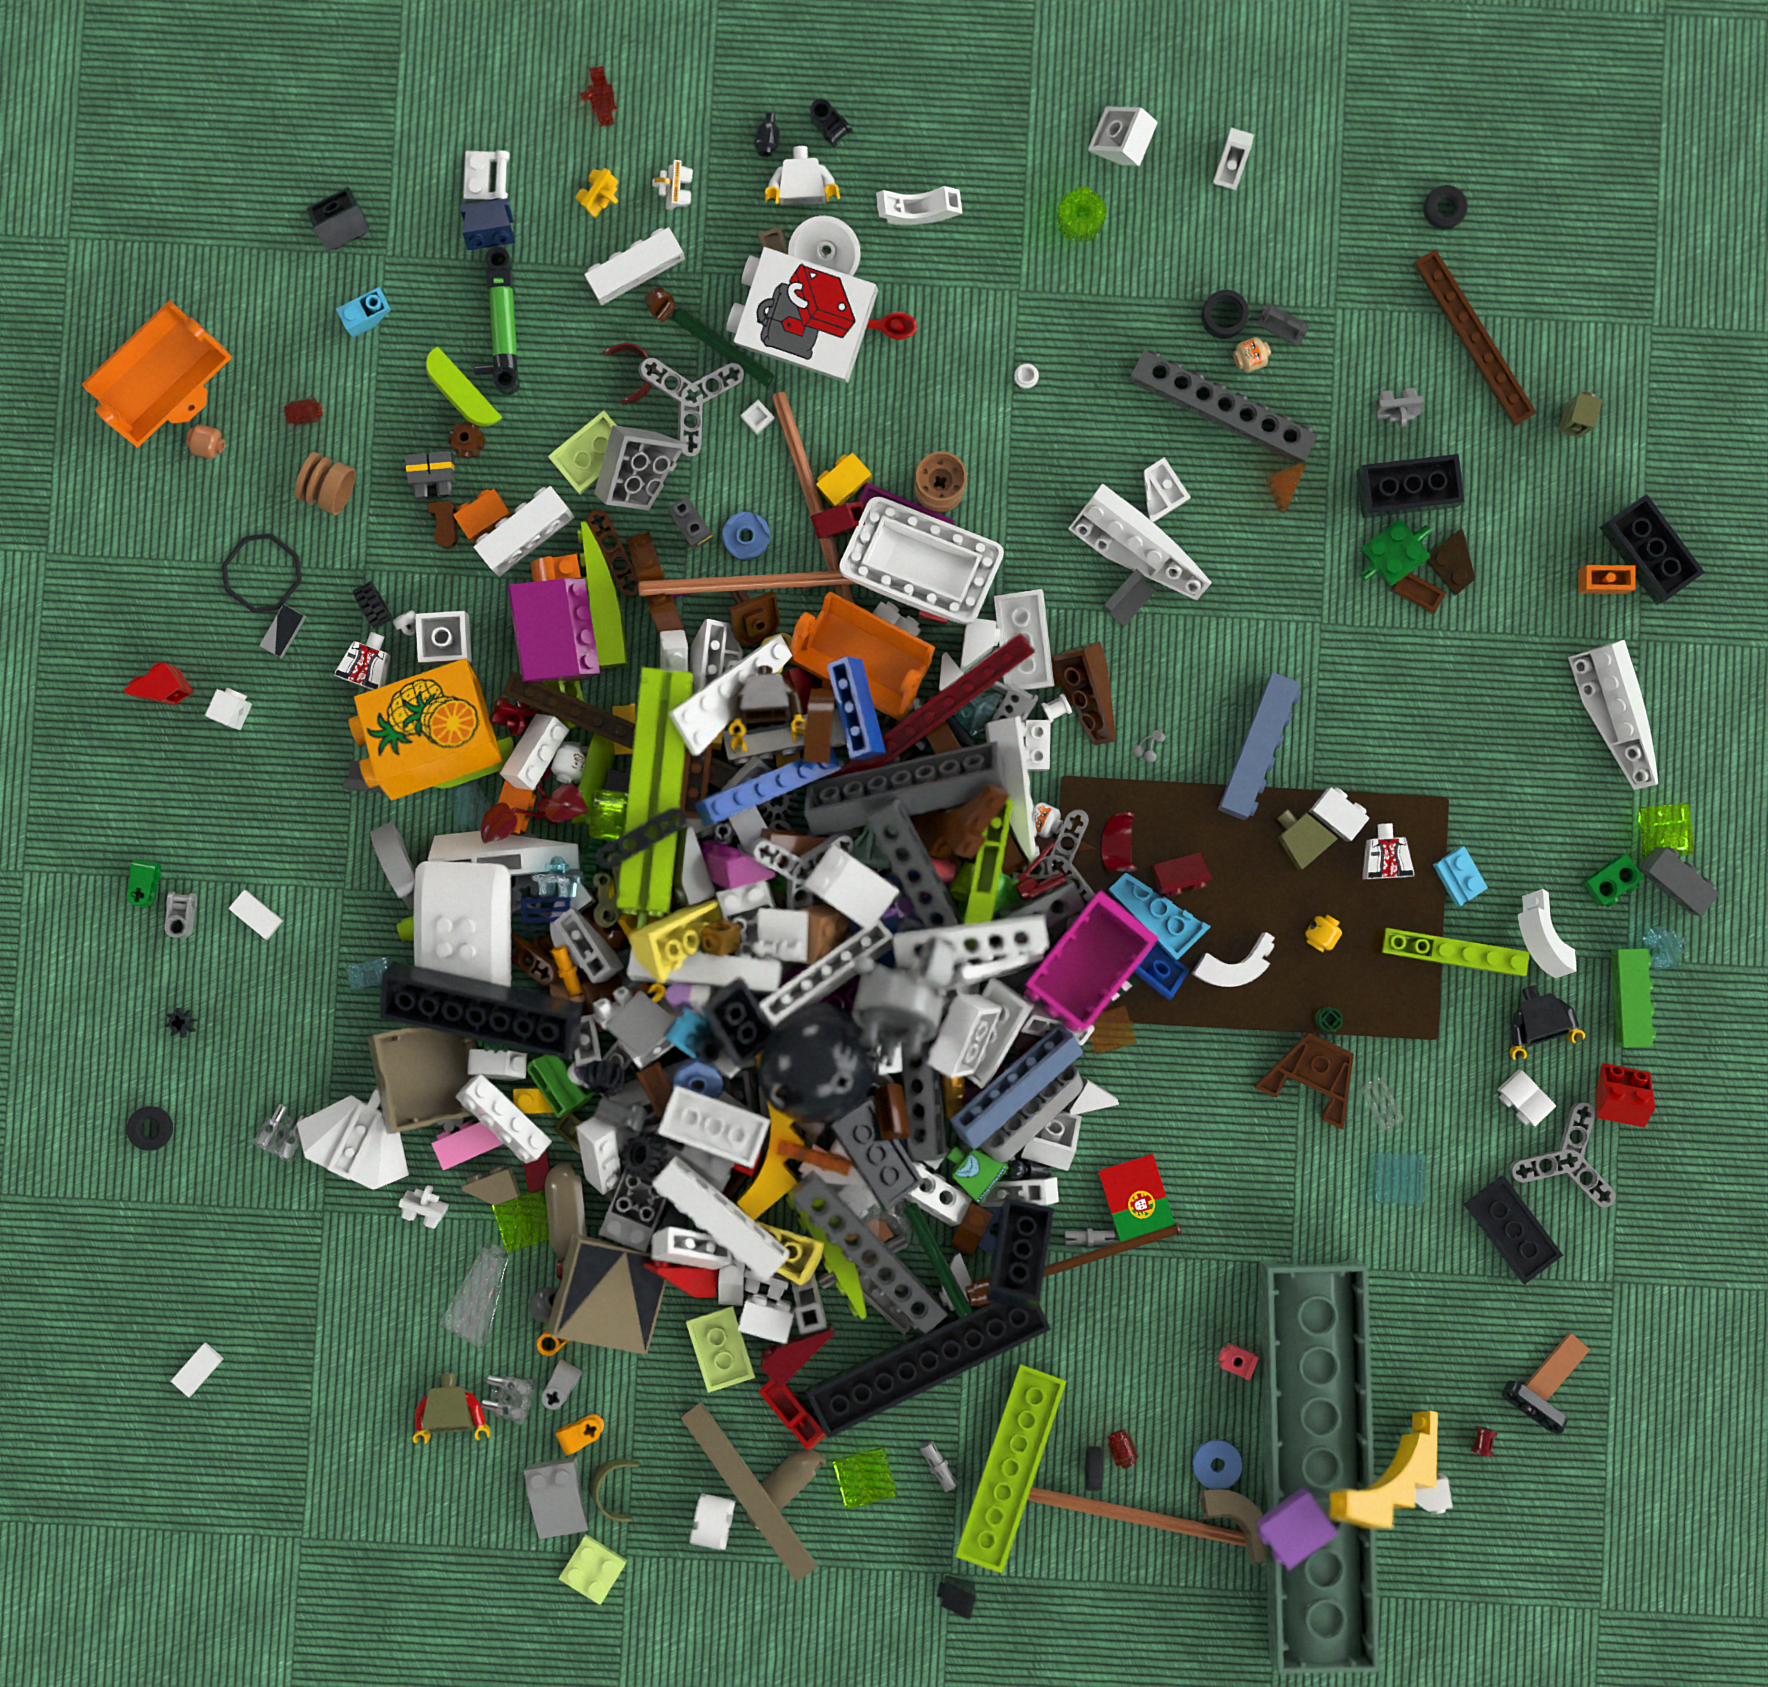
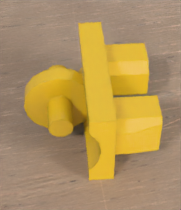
M603 168L602 171L593 169L588 179L592 184L589 191L580 189L576 195L578 202L595 218L602 208H606L608 203L616 205L618 202L614 194L617 191L616 186L619 181L606 168Z

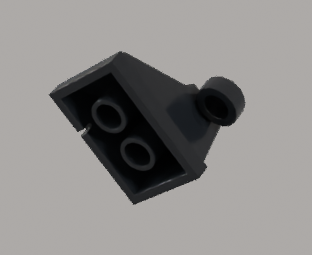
M737 977L700 1007L710 1037L706 1035L700 1036L694 1043V1053L699 1060L714 1063L722 1052L732 1060L736 1067L741 1068L762 1051L767 1038L773 1031L759 1006L763 1001L754 998L743 978Z

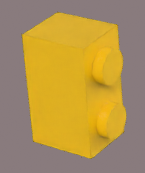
M853 452L849 456L844 454L836 461V467L832 471L826 470L817 478V490L833 508L845 503L866 482L868 483L872 479V473Z

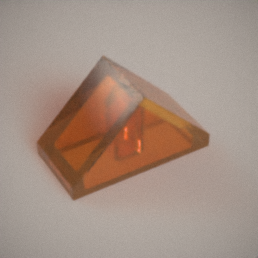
M1299 463L1272 474L1266 479L1279 512L1284 513L1288 509L1306 464Z

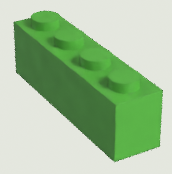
M1648 948L1611 950L1616 1047H1653L1656 1031L1654 1026H1652V1016H1654L1655 1010L1650 998V992L1653 990V981L1649 977V968L1652 964L1651 955L1648 953Z

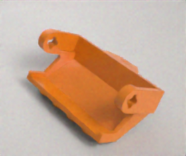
M169 300L81 385L100 402L95 408L97 414L138 448L167 420L172 424L189 422L205 407L207 389L203 385L232 356L192 317L189 318Z
M829 591L824 598L822 610L816 620L815 616L804 612L799 618L794 629L790 647L792 657L788 661L823 680V688L833 690L827 664L847 656L862 659L874 708L901 722L913 707L918 687L931 664L935 647Z

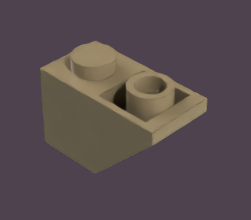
M503 1165L489 1170L491 1174L482 1178L478 1174L466 1179L467 1184L461 1186L463 1192L494 1206L521 1195L512 1167L504 1169Z

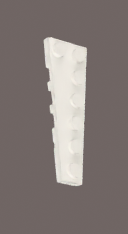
M781 635L771 638L669 712L692 755H698L732 720V698L741 685L745 684L746 677L758 675V668L762 665L771 666L773 674H776L792 657Z

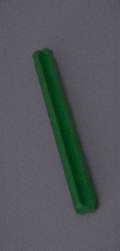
M678 308L673 313L672 320L730 362L740 365L744 372L766 387L772 383L775 377L774 374L683 309Z
M916 1203L907 1206L904 1211L954 1309L960 1318L969 1315L972 1309L920 1208Z

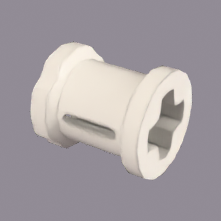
M1063 693L1059 695V698L1047 704L1045 702L1041 704L1050 723L1065 713H1072L1071 707Z

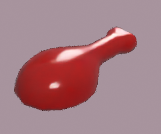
M892 312L881 319H869L866 328L879 330L891 339L903 340L914 335L917 324L916 320L906 313Z

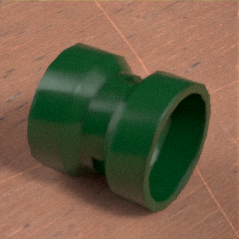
M1322 1007L1315 1013L1314 1022L1320 1030L1333 1032L1341 1027L1343 1017L1336 1008Z

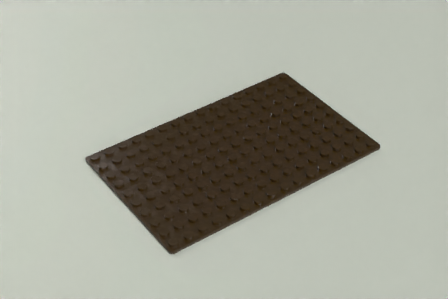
M1063 776L1061 778L1060 820L1064 824L1067 815L1076 809L1086 812L1089 818L1082 841L1096 849L1076 852L1072 864L1095 894L1102 891L1122 907L1107 890L1124 873L1131 875L1158 894L1151 866L1201 852L1212 880L1206 881L1207 886L1189 891L1188 887L1182 888L1183 893L1170 897H1165V893L1158 894L1170 900L1172 904L1183 911L1189 912L1200 922L1210 926L1178 959L1180 963L1189 969V972L1171 1000H1165L1135 974L1131 973L1139 982L1110 1006H1105L1094 1021L1307 1033L1309 1031L1316 1034L1436 1040L1438 1038L1442 964L1382 953L1386 928L1443 937L1445 886L1433 864L1441 861L1447 855L1449 799L1447 797L1343 791L1348 796L1346 799L1353 805L1354 803L1361 805L1367 811L1365 814L1369 817V820L1354 839L1346 842L1309 812L1326 790L1265 787L1262 794L1258 793L1255 802H1258V806L1254 815H1249L1244 821L1217 810L1227 786L1224 784ZM1287 809L1296 819L1303 814H1309L1337 838L1335 842L1302 870H1298L1278 839V836L1286 829L1277 818ZM1115 814H1134L1131 829V853L1133 866L1137 867L1136 872H1109L1102 862L1100 847L1103 829L1106 822ZM1081 816L1071 817V820L1074 821L1071 830L1066 827L1065 831L1075 833L1077 826L1084 823L1080 820ZM1378 824H1392L1393 838H1406L1414 876L1363 879L1366 841L1378 839ZM1067 836V837H1063L1062 839H1072V838ZM1062 860L1060 862L1056 861V869L1062 871L1063 877L1072 873L1070 870L1066 873L1062 869L1064 862ZM1070 878L1074 882L1078 890L1080 887L1079 881L1077 879ZM1083 889L1079 895L1084 901V906H1086L1089 901L1083 897V894L1087 893ZM1059 901L1054 902V908L1058 906ZM1329 915L1340 922L1337 927L1341 929L1342 935L1332 950L1321 952L1307 943L1308 938L1305 932L1315 917L1321 916L1325 918ZM1069 918L1058 921L1053 927L1052 947L1067 930L1066 924ZM1262 932H1267L1275 937L1272 941L1274 944L1272 951L1267 957H1262L1270 965L1260 976L1251 982L1233 987L1216 986L1206 983L1191 974L1203 953H1208L1225 964H1236L1249 955ZM1322 1007H1331L1339 1010L1343 1017L1341 1027L1333 1032L1320 1030L1314 1022L1317 1010Z

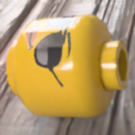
M1329 915L1325 918L1321 916L1315 917L1305 932L1308 938L1307 943L1321 952L1332 950L1342 935L1341 929L1337 927L1340 922Z

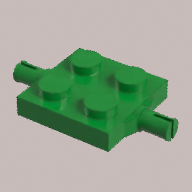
M1399 519L1361 547V552L1368 559L1370 566L1359 573L1360 577L1366 582L1373 575L1377 574L1383 577L1390 586H1393L1430 558V554L1422 546L1421 540L1431 534V530L1427 525H1424L1416 533H1413Z

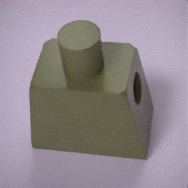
M1287 809L1277 818L1286 829L1278 836V839L1298 870L1305 868L1337 840L1336 836L1307 813L1296 819Z

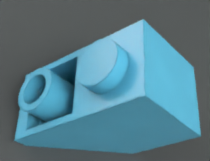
M380 287L336 308L346 330L352 337H355L375 327L391 308Z

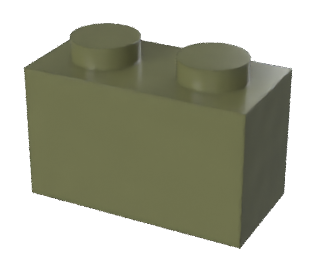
M1591 392L1578 393L1565 404L1558 431L1579 438L1595 428L1603 399L1596 398V395Z

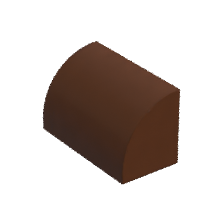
M886 1084L875 1090L874 1097L882 1139L909 1138L910 1129L902 1086Z

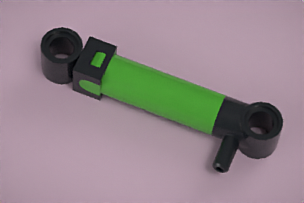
M495 246L487 251L485 257L490 269L486 271V280L490 301L493 365L474 366V374H493V383L497 389L504 395H512L520 387L513 293H515L514 275L511 272L513 262L505 248ZM499 257L505 258L502 265H494L495 259ZM505 376L512 377V381L508 385L501 384V380Z

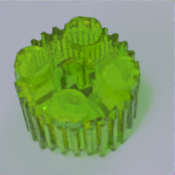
M1087 186L1075 188V191L1070 190V193H1066L1065 197L1063 196L1062 201H1060L1056 220L1058 221L1059 232L1062 231L1061 235H1065L1066 240L1069 238L1071 241L1075 239V242L1078 240L1080 242L1083 240L1092 241L1093 238L1097 237V234H1100L1103 228L1107 211L1106 204H1103L1104 200L1100 199L1101 195L1097 196V192L1093 193V189L1090 190ZM1077 213H1083V214L1085 215V217H1084V216L1078 217V216H1077Z
M604 789L593 790L592 809H589L585 816V823L590 824V837L613 841L625 834L629 794Z

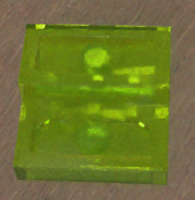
M1687 802L1639 807V831L1642 833V857L1644 859L1649 856L1655 847L1666 848L1668 846L1674 849L1679 856L1693 854L1692 821Z
M543 1190L492 1206L506 1252L549 1240L546 1197Z
M885 1447L867 1450L834 1461L846 1510L870 1505L871 1502L893 1498L897 1495Z

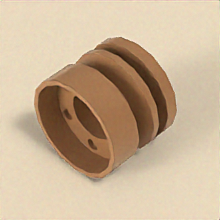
M317 452L311 453L298 475L294 491L295 498L302 502L306 501L309 505H314L318 502V507L321 510L336 516L343 510L349 500L355 483L356 470L341 462L333 465L332 459L329 457L323 458Z
M934 452L920 461L916 470L914 493L918 502L924 508L933 512L944 513L954 509L961 502L967 479V472L963 462L957 456L948 452ZM938 482L939 485L944 484V488L942 489L940 486L935 487Z

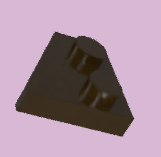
M1461 528L1430 553V558L1426 561L1454 596L1475 580L1465 534Z

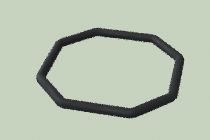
M269 533L242 538L222 565L226 592L252 612L280 609L302 580L298 554ZM270 538L294 557L297 580L277 605L254 608L229 588L227 565L247 541Z

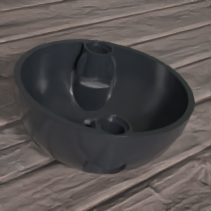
M817 1003L797 1009L777 1024L763 1046L758 1068L759 1082L763 1095L776 1111L798 1122L826 1123L842 1118L861 1103L872 1085L876 1069L878 1041L876 1040V1046L873 1047L862 1045L860 1039L863 1028L855 1022L853 1014L841 1006Z

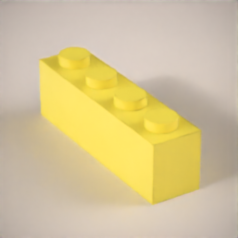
M703 900L686 906L629 934L635 959L659 983H663L672 970H677L682 965L681 962L688 955H693L697 951V947L702 943L703 927L721 918L724 919L719 900Z
M755 1219L754 1222L790 1251L786 1261L779 1267L777 1272L800 1286L809 1281L821 1259L824 1242L772 1227Z

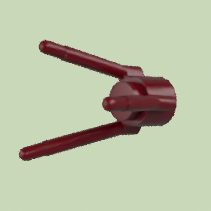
M1053 842L1037 856L1023 873L1016 876L1019 882L1014 884L1024 901L1065 881L1064 878H1061L1063 877L1062 872L1040 883H1037L1033 876L1027 877L1054 847Z

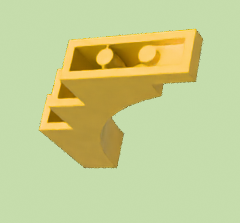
M760 1051V1052L755 1056V1058L757 1059V1061H755V1064H756V1066H757L758 1068H759L760 1055H761V1052H762V1051ZM768 1101L771 1136L767 1155L757 1176L737 1198L736 1202L738 1204L737 1207L753 1221L798 1183V1177L785 1161L805 1145V1140L791 1125L795 1120L780 1114Z
M1434 1411L1412 1413V1434L1402 1435L1395 1458L1384 1475L1374 1484L1359 1492L1350 1490L1331 1492L1330 1518L1370 1529L1392 1528L1393 1509L1414 1508L1415 1489L1436 1488L1438 1413Z

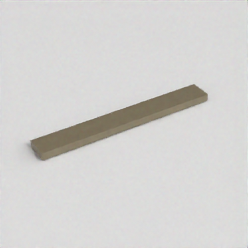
M702 1402L697 1404L682 1416L681 1419L795 1581L799 1582L817 1568L818 1565L704 1404Z

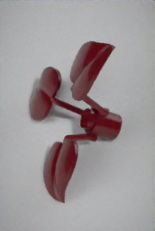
M551 760L536 785L544 798L537 804L538 812L535 813L519 808H512L510 810L507 803H498L492 806L483 817L481 839L486 844L502 840L512 834L518 821L514 813L536 817L538 820L544 818L550 824L555 825L561 821L583 815L589 809L584 802L580 790L572 784H566L557 788L552 795V799L546 794L540 785V781L547 780L551 776V766L553 760Z

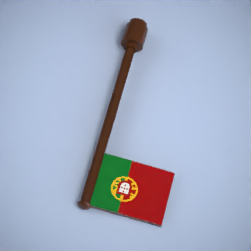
M1153 1154L1097 1171L1119 1242L1045 1266L1044 1277L1181 1234L1180 1225L1174 1222ZM989 1277L970 1282V1285L965 1287L971 1306L976 1304L981 1306L991 1302L986 1300Z

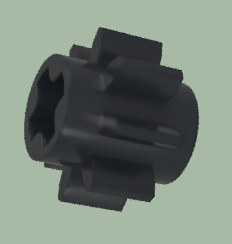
M176 1008V1014H167L170 1019L169 1023L165 1024V1027H170L172 1030L171 1036H175L180 1032L181 1038H186V1031H196L193 1025L198 1019H193L191 1016L192 1010H187L183 1013L182 1008ZM185 1020V1024L178 1026V1021Z

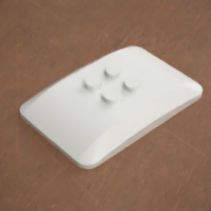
M874 497L869 500L859 520V526L856 527L840 561L839 569L840 573L847 579L889 598L954 622L971 624L976 620L1002 561L1004 551L1002 546L995 541L883 497Z
M425 861L417 866L414 890L415 966L511 987L510 872L506 866L495 863Z

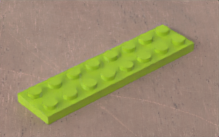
M1019 1364L955 1557L1003 1574L1067 1382L1066 1380Z

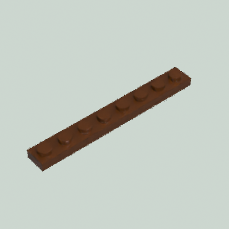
M1435 249L1414 262L1415 268L1512 425L1515 427L1537 413L1437 250Z

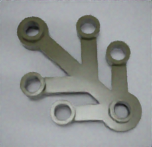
M611 853L608 856L607 861L609 864L613 863V856L619 853ZM622 863L612 868L614 895L611 899H609L608 885L610 884L609 875L599 872L593 877V883L598 887L599 905L594 911V920L601 927L612 926L624 914L622 913L623 909L617 907ZM601 876L604 877V882L602 884L599 883V879ZM606 910L607 917L603 919V913Z

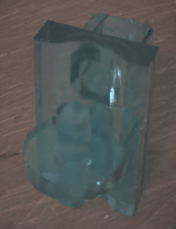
M560 856L553 857L550 863L545 864V869L550 870V873L531 874V881L538 882L539 895H555V883H559V896L572 897L575 896L576 883L583 882V875L564 874L565 871H569L570 866L565 864L564 859Z
M1656 925L1650 928L1651 932L1644 935L1642 941L1646 948L1651 949L1658 946L1661 954L1651 958L1655 970L1681 967L1682 964L1678 955L1684 953L1681 944L1687 942L1686 937L1678 938L1675 930L1667 932L1665 925Z

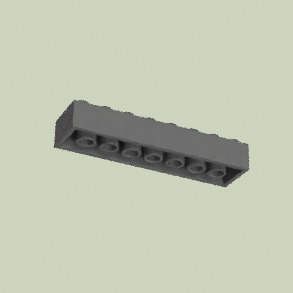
M994 741L807 783L804 814L813 836L866 825L868 824L867 816L872 809L896 798H899L907 815L921 814L934 809L969 803L988 783L1005 789L1004 760L998 742Z

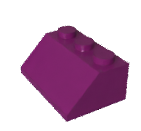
M716 839L704 840L702 845H699L710 880L730 890L775 877V873L750 855L739 851V849L729 847L727 844L717 843Z

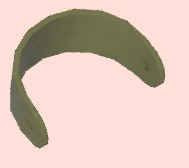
M628 1459L610 1460L601 1464L593 1473L589 1483L590 1495L599 1510L609 1519L627 1522L632 1521L633 1516L615 1513L601 1506L598 1491L602 1480L609 1472L616 1468L638 1467L640 1462Z

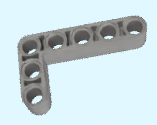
M1070 1064L978 1147L997 1162L1003 1163L1010 1160L1081 1093L1084 1084L1077 1068Z

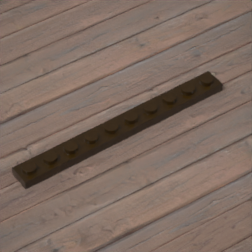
M512 671L503 691L504 695L634 750L636 724L537 681L522 682L521 674ZM712 757L709 783L722 789L739 769Z

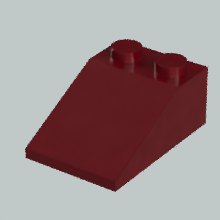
M829 1323L826 1324L824 1329L788 1337L786 1344L777 1342L774 1345L771 1342L762 1351L760 1367L782 1387L834 1335L835 1326Z

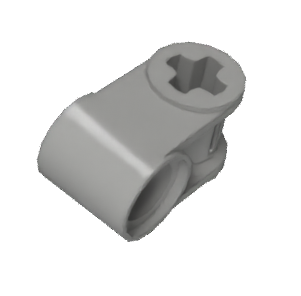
M175 891L168 893L164 927L169 936L184 939L192 934L197 907V895L195 893H190V895L176 894ZM181 921L183 923V930L177 934L174 927L177 922Z
M561 1359L543 1392V1405L551 1410L563 1405L583 1371ZM553 1392H557V1398L560 1400L552 1402V1396L550 1394H552Z

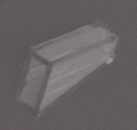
M494 1243L483 1246L439 1323L440 1326L480 1349L486 1345L489 1338L508 1255L504 1254L505 1250Z

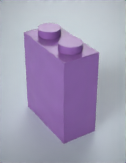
M1305 1487L1256 1521L1260 1528L1256 1533L1264 1544L1270 1542L1275 1549L1271 1554L1279 1565L1284 1563L1288 1569H1291L1338 1535Z

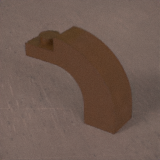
M829 688L811 689L806 723L804 762L829 764L834 712L837 704L834 691Z

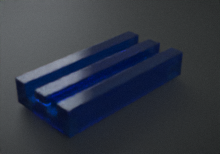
M571 896L521 899L522 924L554 922L560 916L527 918V914L566 913L572 908L570 904ZM565 903L563 907L527 909V904Z

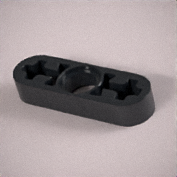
M1512 1380L1506 1382L1502 1391V1396L1505 1400L1548 1431L1555 1434L1563 1433L1568 1422L1564 1414L1523 1384Z

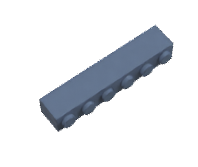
M1274 672L1269 676L1217 810L1244 821L1249 815H1254L1258 806V802H1255L1258 793L1262 794L1267 780L1263 779L1266 770L1271 771L1276 759L1272 757L1275 748H1280L1284 735H1281L1283 726L1288 727L1293 713L1289 712L1291 705H1296L1300 697L1301 691L1298 690L1300 682Z
M1061 1024L1054 1027L950 1120L958 1136L974 1150L1083 1054L1075 1035Z

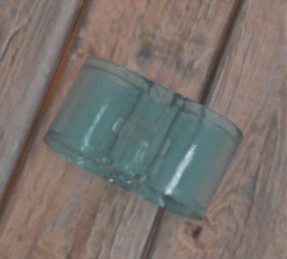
M391 956L345 967L350 990L354 991L382 984V973L392 964Z

